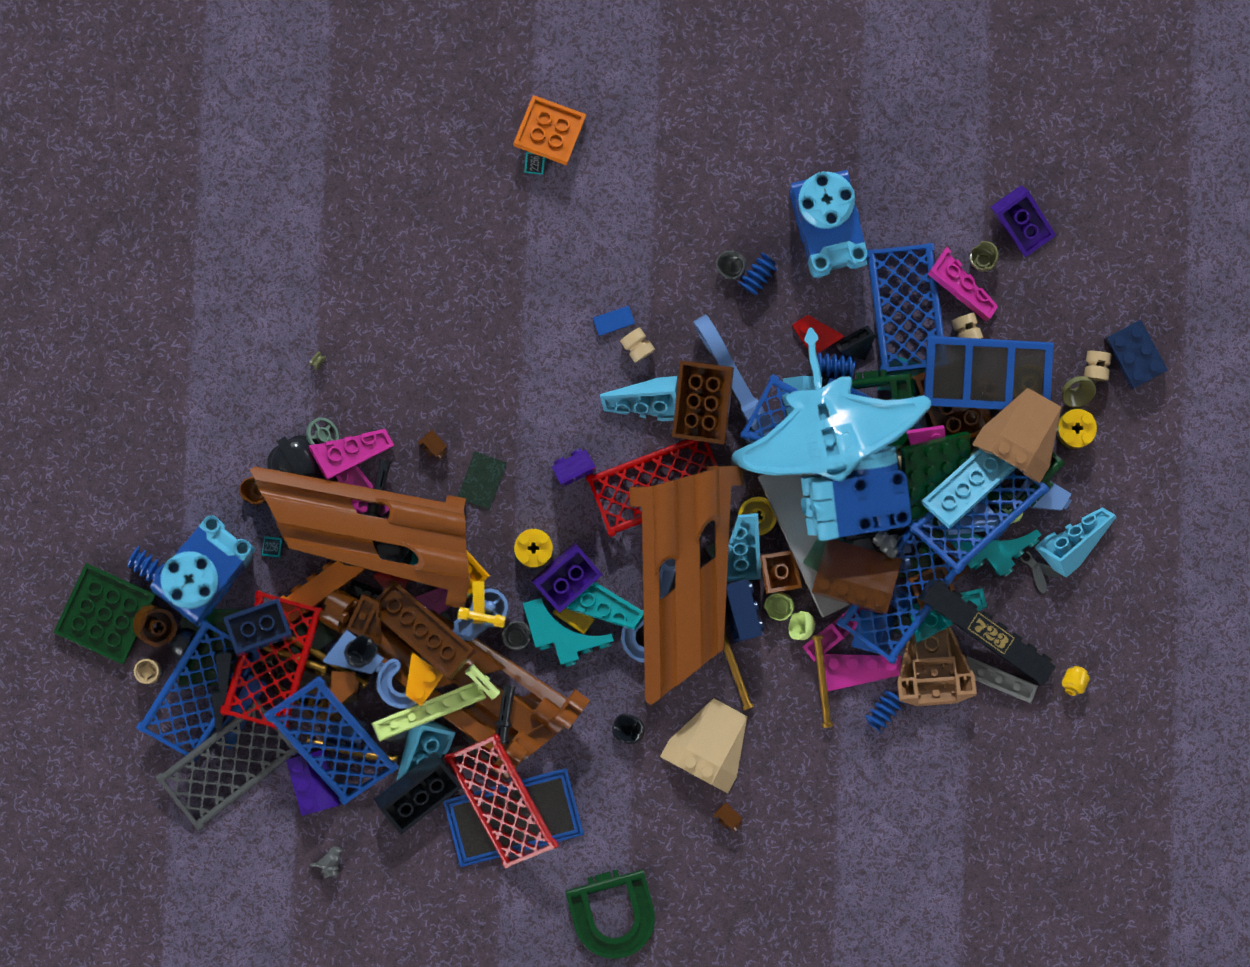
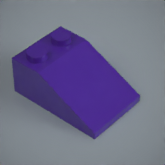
M1022 185L990 207L1024 257H1027L1056 236L1030 192Z
M581 448L570 453L571 457L567 459L562 457L553 462L552 470L562 488L596 471V467L586 449L583 451Z

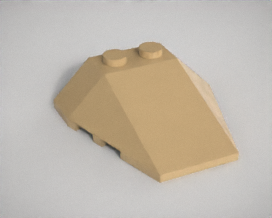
M713 698L669 739L660 757L728 793L738 773L747 716Z

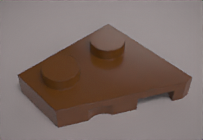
M362 594L346 629L357 635L370 637L376 645H381V602Z

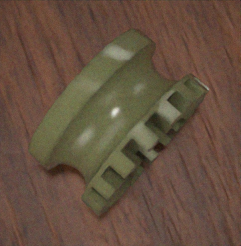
M318 351L310 360L309 365H313L314 369L317 370L327 357L321 356V352Z

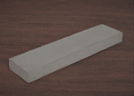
M966 656L967 663L975 675V681L1031 704L1038 685Z

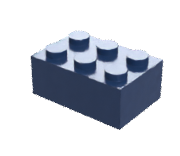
M1142 320L1104 339L1131 390L1168 371Z
M748 579L727 584L725 611L734 643L762 636V631H764L762 620H759L757 616L759 612L758 604L756 601H753L752 597L754 589L752 583H748Z
M279 598L223 617L237 657L292 638Z

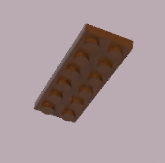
M392 580L375 599L381 602V621L447 679L451 680L476 652L395 580Z

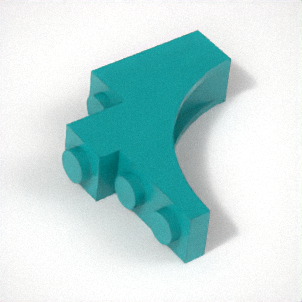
M1036 529L1028 535L1017 539L993 540L967 563L969 569L974 568L976 570L984 564L983 560L985 559L998 577L1002 574L1006 577L1014 571L1012 567L1015 563L1011 558L1017 559L1025 553L1023 551L1025 547L1029 545L1031 548L1039 542L1038 537L1041 534ZM946 532V537L957 538L958 534L948 535V533ZM972 533L960 534V538L972 537ZM973 533L974 538L983 539V537ZM951 542V544L954 546V548H955L956 551H957V550H958V543H957V542ZM971 542L960 543L961 551L968 553L972 549Z
M542 598L523 603L535 648L540 647V650L551 648V644L554 643L560 665L565 664V667L576 665V660H579L577 652L581 651L583 655L593 652V647L599 646L600 649L610 647L611 642H614L612 634L588 636L565 628L549 614Z

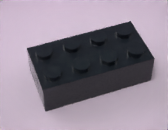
M434 751L374 798V801L402 835L462 787L455 775Z

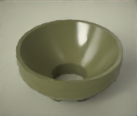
M1074 377L1066 382L1062 388L1061 396L1067 406L1081 407L1093 399L1096 393V386L1088 377ZM1080 383L1077 388L1070 389L1073 384Z

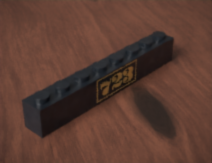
M930 579L918 596L919 600L1036 683L1041 685L1046 683L1056 668L1051 663L1052 659L1045 654H1042V656L1036 652L1038 649L1030 643L1024 644L1021 636L1014 632L1010 634L1006 631L1008 627L1000 622L996 624L992 621L993 617L985 611L981 613L977 610L978 606L969 600L966 602L961 599L963 595L954 589L952 591L947 589L948 585L942 580Z

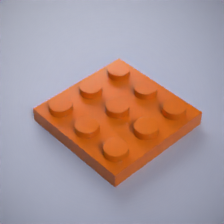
M533 95L513 146L567 166L587 114Z

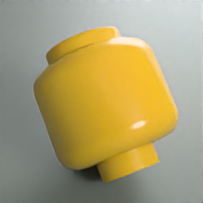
M1079 666L1067 669L1061 683L1067 694L1075 696L1085 692L1090 680L1087 670Z

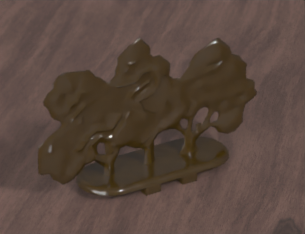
M280 641L272 645L281 648L285 643ZM294 644L289 646L293 654H301L302 649ZM261 651L263 656L270 654L268 651ZM274 654L265 659L267 666L271 665L274 667L279 664ZM278 656L279 659L282 661L287 660L283 657ZM314 656L308 659L323 666L325 665L324 662ZM274 659H276L275 665L272 663ZM288 661L284 663V668L290 671V673L296 672L298 664ZM329 666L326 675L322 676L320 672L305 667L298 691L319 676L325 681L324 684L329 689L332 671L337 672V670ZM280 668L274 669L275 680H279L286 675L284 670L279 672ZM259 669L260 674L266 671L264 669ZM270 673L262 675L270 684L273 683ZM278 682V686L282 692L288 691L280 682ZM272 685L275 688L274 693L278 696L280 694L278 687ZM359 685L357 693H354L352 699L347 703L359 700ZM313 688L307 694H316L318 688ZM309 698L307 706H315L316 699ZM298 699L294 702V705L301 704ZM319 699L321 703L317 706L328 708V699ZM310 710L302 711L307 718H313L314 715ZM319 711L321 720H326L328 713ZM336 712L334 715L329 716V720L339 722L342 715Z

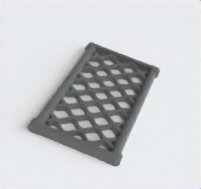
M255 699L257 705H261V701ZM254 701L251 702L252 705L245 710L246 712L256 707ZM263 706L260 708L263 714L267 712ZM257 710L251 712L248 716H250V715L253 714L252 717H253V718H256L255 712H256ZM235 717L223 726L221 731L214 733L164 773H159L156 776V780L166 789L191 820L195 829L200 831L205 827V823L281 766L287 759L299 754L278 729H275L279 733L278 735L268 734V726H266L265 733H255V723L253 722L252 731L244 732L240 730V723L244 719ZM230 731L237 733V742L235 744L226 743L224 735ZM240 734L251 735L250 745L239 744ZM253 736H264V746H253ZM268 737L278 738L277 748L266 747ZM282 738L290 747L287 751L279 748ZM214 743L222 746L220 756L210 754L209 747ZM225 746L236 747L234 757L223 755ZM239 747L249 748V757L247 759L237 757ZM252 749L263 750L261 760L250 758ZM266 750L277 752V759L272 763L264 760ZM199 755L206 757V766L204 768L194 766L193 759ZM209 758H219L221 760L219 769L208 768ZM223 759L234 760L233 770H223L221 768ZM238 760L248 762L246 772L235 770ZM251 762L261 763L262 770L256 775L249 772V764ZM184 766L191 769V778L180 779L178 771ZM195 769L205 771L203 781L193 780V771ZM208 771L219 773L217 782L206 781ZM222 772L232 774V782L230 784L220 782ZM234 775H246L247 782L241 787L233 783ZM167 779L176 781L174 791L165 782ZM178 782H189V792H178ZM192 783L203 784L202 794L191 793ZM207 784L217 786L215 796L205 795V786ZM220 786H229L231 788V794L227 798L218 796ZM177 795L188 796V802L186 806L181 802ZM191 796L202 798L199 808L189 806ZM204 798H214L216 806L211 810L203 808ZM189 810H199L201 818L196 820Z

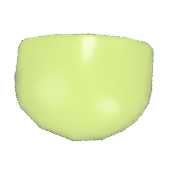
M775 592L766 598L764 609L770 618L778 621L786 620L793 614L794 602L790 595L784 592Z
M800 611V613L792 614L788 627L790 637L795 640H806L811 637L815 630V620L809 612Z

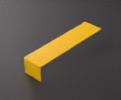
M473 581V612L485 614L484 581ZM473 620V623H485L482 621Z

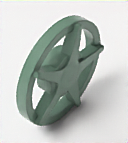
M316 418L307 426L306 439L310 445L315 444L313 442L314 439L319 444L332 441L333 439L329 431L331 427L335 440H339L336 426L326 418ZM322 421L328 425L320 428L316 422ZM312 425L315 429V435L311 436Z

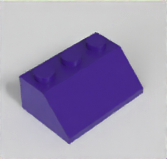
M573 543L531 581L560 613L603 574L583 551Z
M322 750L310 754L313 757L321 756ZM324 750L325 757H327L326 750ZM303 756L286 760L301 816L341 805L336 793ZM323 761L322 767L325 770L331 769L329 761Z

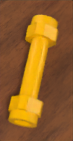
M460 607L458 612V619L467 621L468 619L492 623L494 626L504 628L506 616L497 614L492 616L472 612L469 608Z

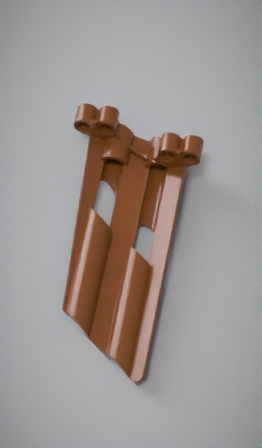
M256 466L250 469L263 499L267 502L278 529L290 549L447 589L445 606L465 608L471 574H468L464 514L466 498L447 495L445 503ZM351 499L388 506L390 515L387 519L358 514ZM373 541L405 546L417 555L419 562L416 565L383 560L379 557Z
M707 466L706 472L650 487H630V506L642 507L645 701L650 705L658 701L668 691L679 685L724 649L731 486L743 485V468L739 466ZM714 520L715 558L700 569L699 539L705 526ZM674 559L676 588L660 600V566L666 560Z
M433 609L429 610L451 630L454 629V623ZM385 623L381 624L382 643L379 646L377 645V653L385 658L384 664L390 659L400 661L401 670L393 679L404 688H407L411 655L414 653L420 658L422 656ZM477 638L472 642L465 641L476 651L451 680L443 676L426 700L428 701L442 695L435 690L436 688L455 684L460 688L473 683L474 681L465 673L472 664L483 675L502 670L530 691L529 695H514L510 717L512 728L509 729L508 735L509 744H502L514 768L563 728L569 730L590 702L587 697L576 689L567 699ZM493 682L491 683L500 690L499 695L495 699L491 700L484 692L486 699L477 702L475 706L468 709H459L443 716L476 742L495 734L496 726L494 724L499 718L503 690ZM492 742L483 745L490 750L494 747ZM496 756L498 760L495 762V765L501 767L503 762L500 756ZM491 768L494 772H496L499 775V771L497 769ZM509 773L502 774V778L505 780L510 776Z

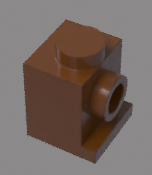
M433 430L428 432L418 442L420 446L425 444L424 450L430 457L435 455L438 460L448 453L446 451L448 449L447 445Z
M727 802L712 815L715 819L719 816L721 819L718 822L726 829L730 827L734 832L743 824L740 822L743 818Z

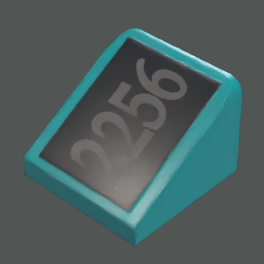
M526 152L524 173L543 175L545 157Z
M264 536L262 556L281 558L284 539Z

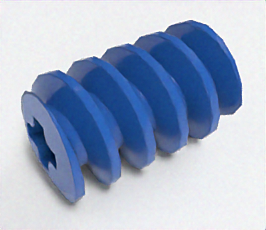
M764 253L760 254L762 259L757 258L755 260L758 265H751L753 271H746L748 277H741L743 283L737 282L746 291L754 295H758L756 288L763 289L761 282L768 283L765 278L766 276L773 277L770 271H778L775 267L776 263Z
M820 352L817 354L821 377L826 372L827 378L833 373L835 379L841 374V377L849 375L853 380L855 361H852L851 356L845 361L843 355L837 360L836 354L831 359L828 353L825 354L824 358H822Z
M138 546L130 556L127 567L132 568L134 566L135 573L140 571L141 577L147 575L146 581L149 582L152 579L154 581L162 572L165 564L163 563L158 566L159 559L152 562L153 555L145 557L147 551L144 550L140 553V546Z
M886 690L884 694L887 698H879L882 704H874L877 710L870 709L872 716L865 715L868 723L881 734L880 727L887 728L885 721L892 722L889 715L896 716L897 714L894 709L901 710L902 708L899 703L906 704L899 701L897 695Z

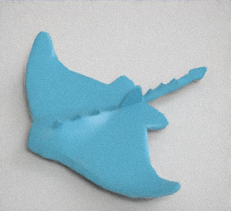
M810 327L804 341L808 344L815 390L793 391L786 395V400L793 411L765 437L735 451L732 454V462L740 468L755 473L773 476L811 473L841 482L853 472L860 461L888 446L912 428L929 410L931 401L925 396L881 400L851 394L852 379L850 376L840 377L822 387L821 370L815 344L818 336L813 328Z

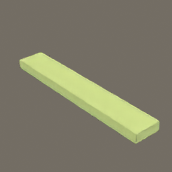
M473 682L425 701L423 706L418 704L373 722L372 726L380 742L486 699L484 691L481 688L478 689L476 683Z

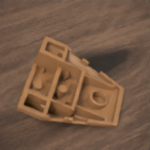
M1027 388L982 427L972 445L987 454L992 453L1023 471V474L1040 483L1050 467L1061 406Z
M951 626L919 643H916L915 635L913 634L906 644L897 681L899 701L915 706L955 704L977 695L975 675L959 647Z

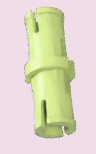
M474 664L465 671L476 683V687L478 689L481 688L491 700L499 695L500 690Z

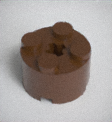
M334 590L324 602L326 605L325 610L320 611V622L344 634L359 599L342 590Z
M157 605L143 606L134 617L133 632L143 642L154 647H160L172 641L177 632V623L172 613Z

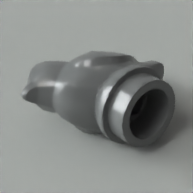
M879 531L872 542L876 544V547H880L881 552L889 558L894 559L897 556L898 549L896 546L899 535H888L886 531Z
M333 846L318 862L310 863V866L322 869L321 873L324 878L338 876L340 854L343 850Z

